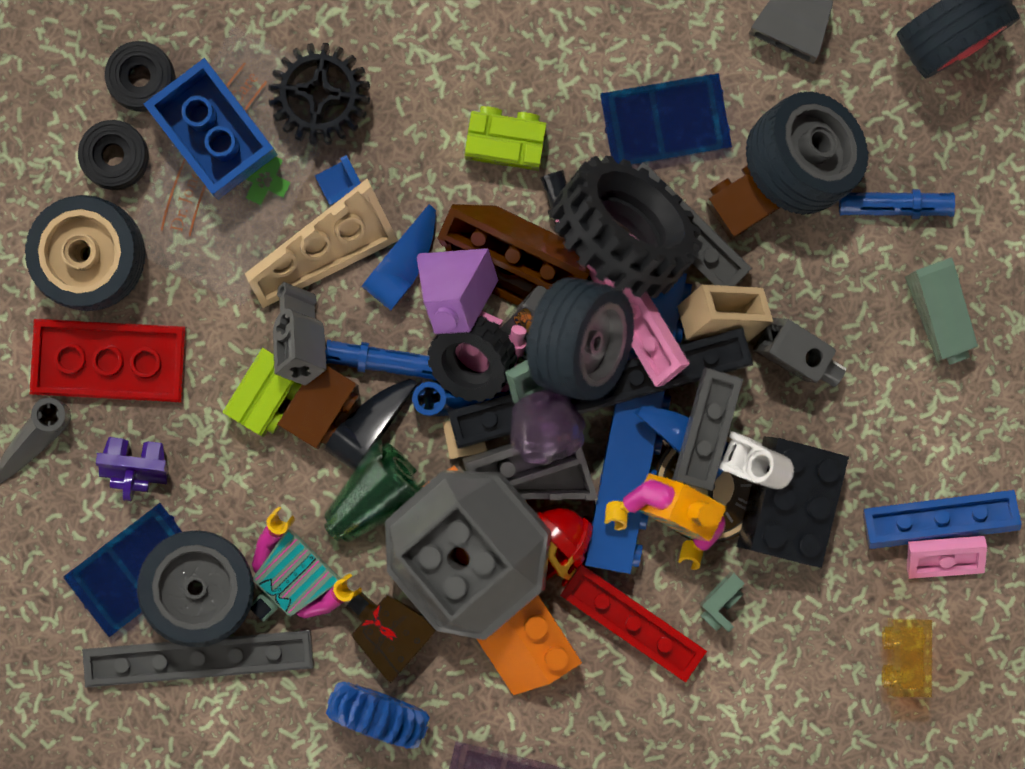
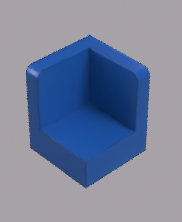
M347 155L340 158V163L315 175L330 207L361 184Z

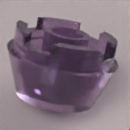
M550 390L534 392L520 399L513 407L510 443L520 452L522 460L535 464L548 463L547 456L566 450L569 456L583 445L585 441L583 434L585 419L566 395Z

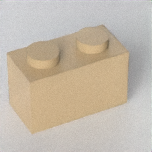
M701 285L677 306L686 340L697 341L743 328L748 343L773 322L764 288Z

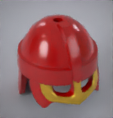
M557 508L543 513L538 512L539 518L552 532L550 549L548 550L546 581L557 573L558 576L563 578L562 585L565 586L575 570L586 560L584 556L592 536L593 526L585 517L582 519L576 512L569 509Z

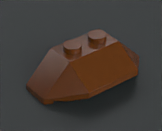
M452 204L437 237L446 251L488 248L498 277V282L492 294L517 306L537 286H543L548 290L558 280L563 278L587 280L590 273L587 266L583 268L577 262L580 259L575 251H568L563 245L566 241L565 238L496 205Z

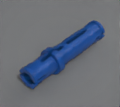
M912 189L911 193L850 192L839 200V216L901 215L911 216V219H920V216L954 217L955 214L954 192L921 193L920 189Z
M327 339L325 350L326 364L357 368L358 372L364 373L365 369L437 380L433 377V371L428 365L429 355L370 347L369 343L366 342L357 345Z

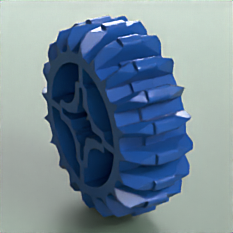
M350 682L337 683L327 702L326 714L332 721L350 728V730L399 747L402 746L407 749L418 748L422 739L425 738L428 729L427 724L430 717L426 711L403 700L358 684L355 685Z

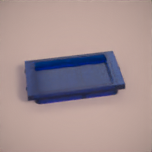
M719 73L600 93L606 127L605 133L608 138L610 155L614 158L615 162L619 164L622 159L630 161L631 166L643 162L651 163L732 148L730 127L728 126L723 99L724 91L721 88Z
M161 503L157 504L63 576L84 604V608L91 613L108 637H111L142 613L137 596V582L140 569L148 554L164 539L183 532L174 521V517L168 513Z

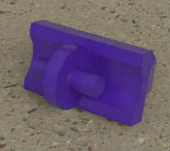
M109 437L103 453H97L95 464L99 467V477L111 478L110 488L123 489L124 501H132L135 491L148 492L149 482L167 484L168 469L162 443L143 442L140 458L128 456L130 446L128 440Z

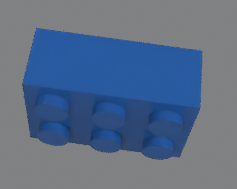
M205 58L144 103V106L217 200L278 155Z

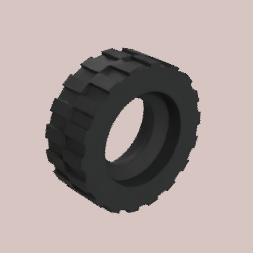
M480 315L470 332L437 334L430 343L432 345L429 347L427 354L429 355L428 365L433 371V377L440 382V386L443 389H447L452 393L451 395L457 398H464L465 401L477 400V402H482L487 398L492 399L507 383L505 372L514 368L517 362V355H515L514 351L516 348L514 343H511L507 332L503 331L497 323L491 322L486 317ZM461 343H466L479 349L489 361L488 370L479 373L467 368L455 353L457 346Z

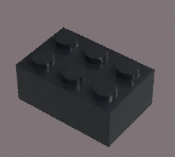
M764 436L762 446L791 460L794 470L793 477L789 484L781 489H773L752 482L736 547L822 568L849 456L782 438Z

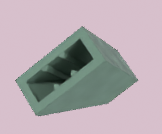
M952 257L915 270L905 277L936 361L946 358L948 364L951 365L970 358L968 350L978 347Z

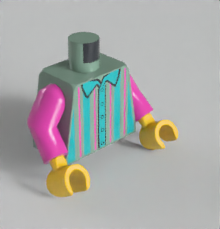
M280 506L269 515L267 526L257 540L252 561V568L256 573L253 581L263 590L252 602L250 608L258 618L265 622L279 607L289 617L296 614L306 619L332 612L341 604L353 599L362 592L361 587L355 591L348 588L347 580L352 577V574H347L340 578L292 529H289L295 522L293 515L287 522L281 521L278 517V512L281 510Z

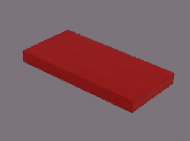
M34 319L29 394L182 403L187 327Z

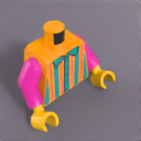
M648 473L645 482L623 498V502L611 501L607 503L604 524L615 521L614 529L624 530L627 527L628 513L640 511L693 539L683 542L678 563L685 559L693 560L691 569L697 570L700 568L704 550H708L725 530L726 522L723 514L726 506L686 484Z

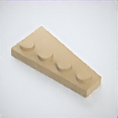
M366 179L252 267L245 275L262 308H265L280 300V297L277 296L278 286L283 282L303 289L397 242L398 239L368 179Z

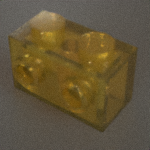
M888 618V626H883L882 648L887 649V665H882V687L887 688V694L893 697H932V620L927 618Z

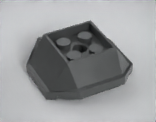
M444 470L385 521L387 573L436 631L486 640L545 589L548 550L550 549L552 532L502 473ZM457 547L463 548L468 552L470 557L469 565H464L458 561L456 557Z

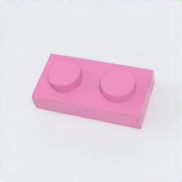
M985 536L908 541L907 572L909 579L985 573L987 554Z

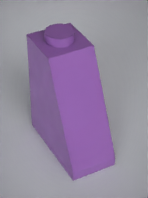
M489 249L419 253L417 264L423 300L434 333L470 332L498 282Z

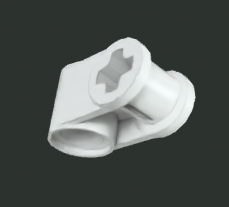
M730 431L729 437L731 441L723 460L720 461L719 469L773 489H781L789 484L794 473L793 464L789 458L762 446V443Z

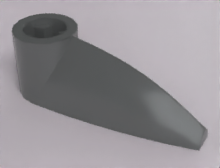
M48 397L40 399L35 403L32 408L31 417L23 425L0 458V484L31 462L67 428L71 420V412L66 403ZM56 406L58 408L56 416L59 419L56 423L48 422L47 425L45 423L47 415L44 411L47 407L55 409Z

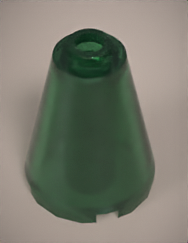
M378 439L370 447L325 512L324 517L327 522L324 524V527L335 540L340 541L343 539L346 542H351L384 524L391 515L420 491L426 483L423 480L418 485L413 476L417 472L415 467L394 446L386 443L382 447V440Z

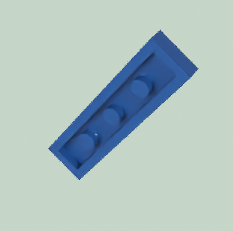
M1015 490L865 508L863 510L869 549L908 545V541L961 538L1019 531L1022 526Z

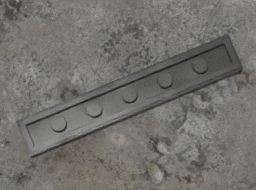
M311 630L231 636L219 643L205 647H186L173 642L82 649L85 687L314 668Z

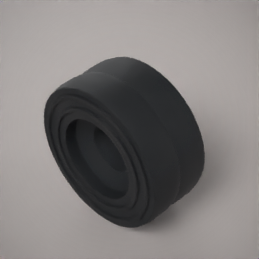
M132 41L118 47L109 57L105 67V83L112 97L123 107L137 112L148 111L144 103L175 80V71L170 59L162 49L146 41ZM138 66L148 68L151 74L149 82L142 87L134 86L130 82V73Z
M105 120L93 125L85 132L79 143L78 160L83 173L93 183L108 190H122L131 187L142 178L148 166L149 151L144 138L133 126L119 120ZM110 145H119L124 151V158L118 165H108L103 159V153Z

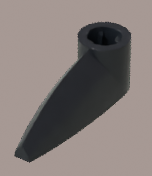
M412 379L404 380L368 399L345 422L338 426L328 440L324 450L354 471H358L417 387V382Z

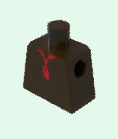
M361 592L345 607L362 622L351 636L390 683L436 632L422 614L389 594L376 605Z

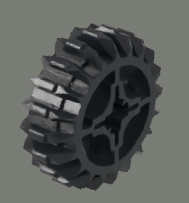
M313 43L307 44L309 55L303 57L301 51L295 48L293 54L297 61L292 64L288 58L283 57L281 63L287 71L285 73L276 69L273 71V77L281 81V84H269L268 90L274 94H280V96L271 98L269 105L273 108L282 107L273 117L277 122L288 118L282 129L285 133H289L297 127L298 129L295 133L297 141L301 142L308 132L310 133L309 142L311 145H317L319 134H323L326 145H331L332 138L330 133L337 132L338 137L343 141L346 139V134L342 129L345 125L354 132L358 129V125L352 120V117L366 118V112L359 108L358 105H369L371 99L366 95L359 94V92L369 90L370 83L368 81L357 82L366 72L363 67H358L351 71L357 61L353 55L347 57L343 62L341 61L344 56L343 48L338 47L333 56H330L329 44L323 43L321 54H316ZM317 66L311 81L292 85L295 78L302 71ZM329 67L340 71L350 83L351 92H344L341 88H335L329 84ZM322 79L325 92L329 96L327 99L323 97L324 101L319 102L317 108L311 91H316V87L321 86ZM289 96L297 97L298 100L310 104V122L302 120L291 110ZM343 103L348 104L346 109L337 118L322 123L325 112L329 107L333 105L342 106Z

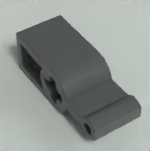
M283 282L278 286L277 296L280 297V314L273 326L274 374L306 386L326 370L324 326L320 320L315 319V304L317 301L315 294Z

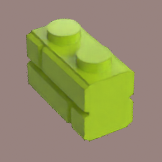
M481 106L480 112L471 111L464 154L465 160L539 171L546 131V122H539V115L518 112L517 118L502 116V109L489 106Z
M262 347L222 413L262 437L266 435L267 431L274 434L279 427L277 424L283 416L280 410L287 399L293 400L302 384L274 374V354Z

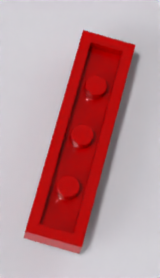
M583 565L577 569L560 594L568 602L685 683L707 652L704 648Z

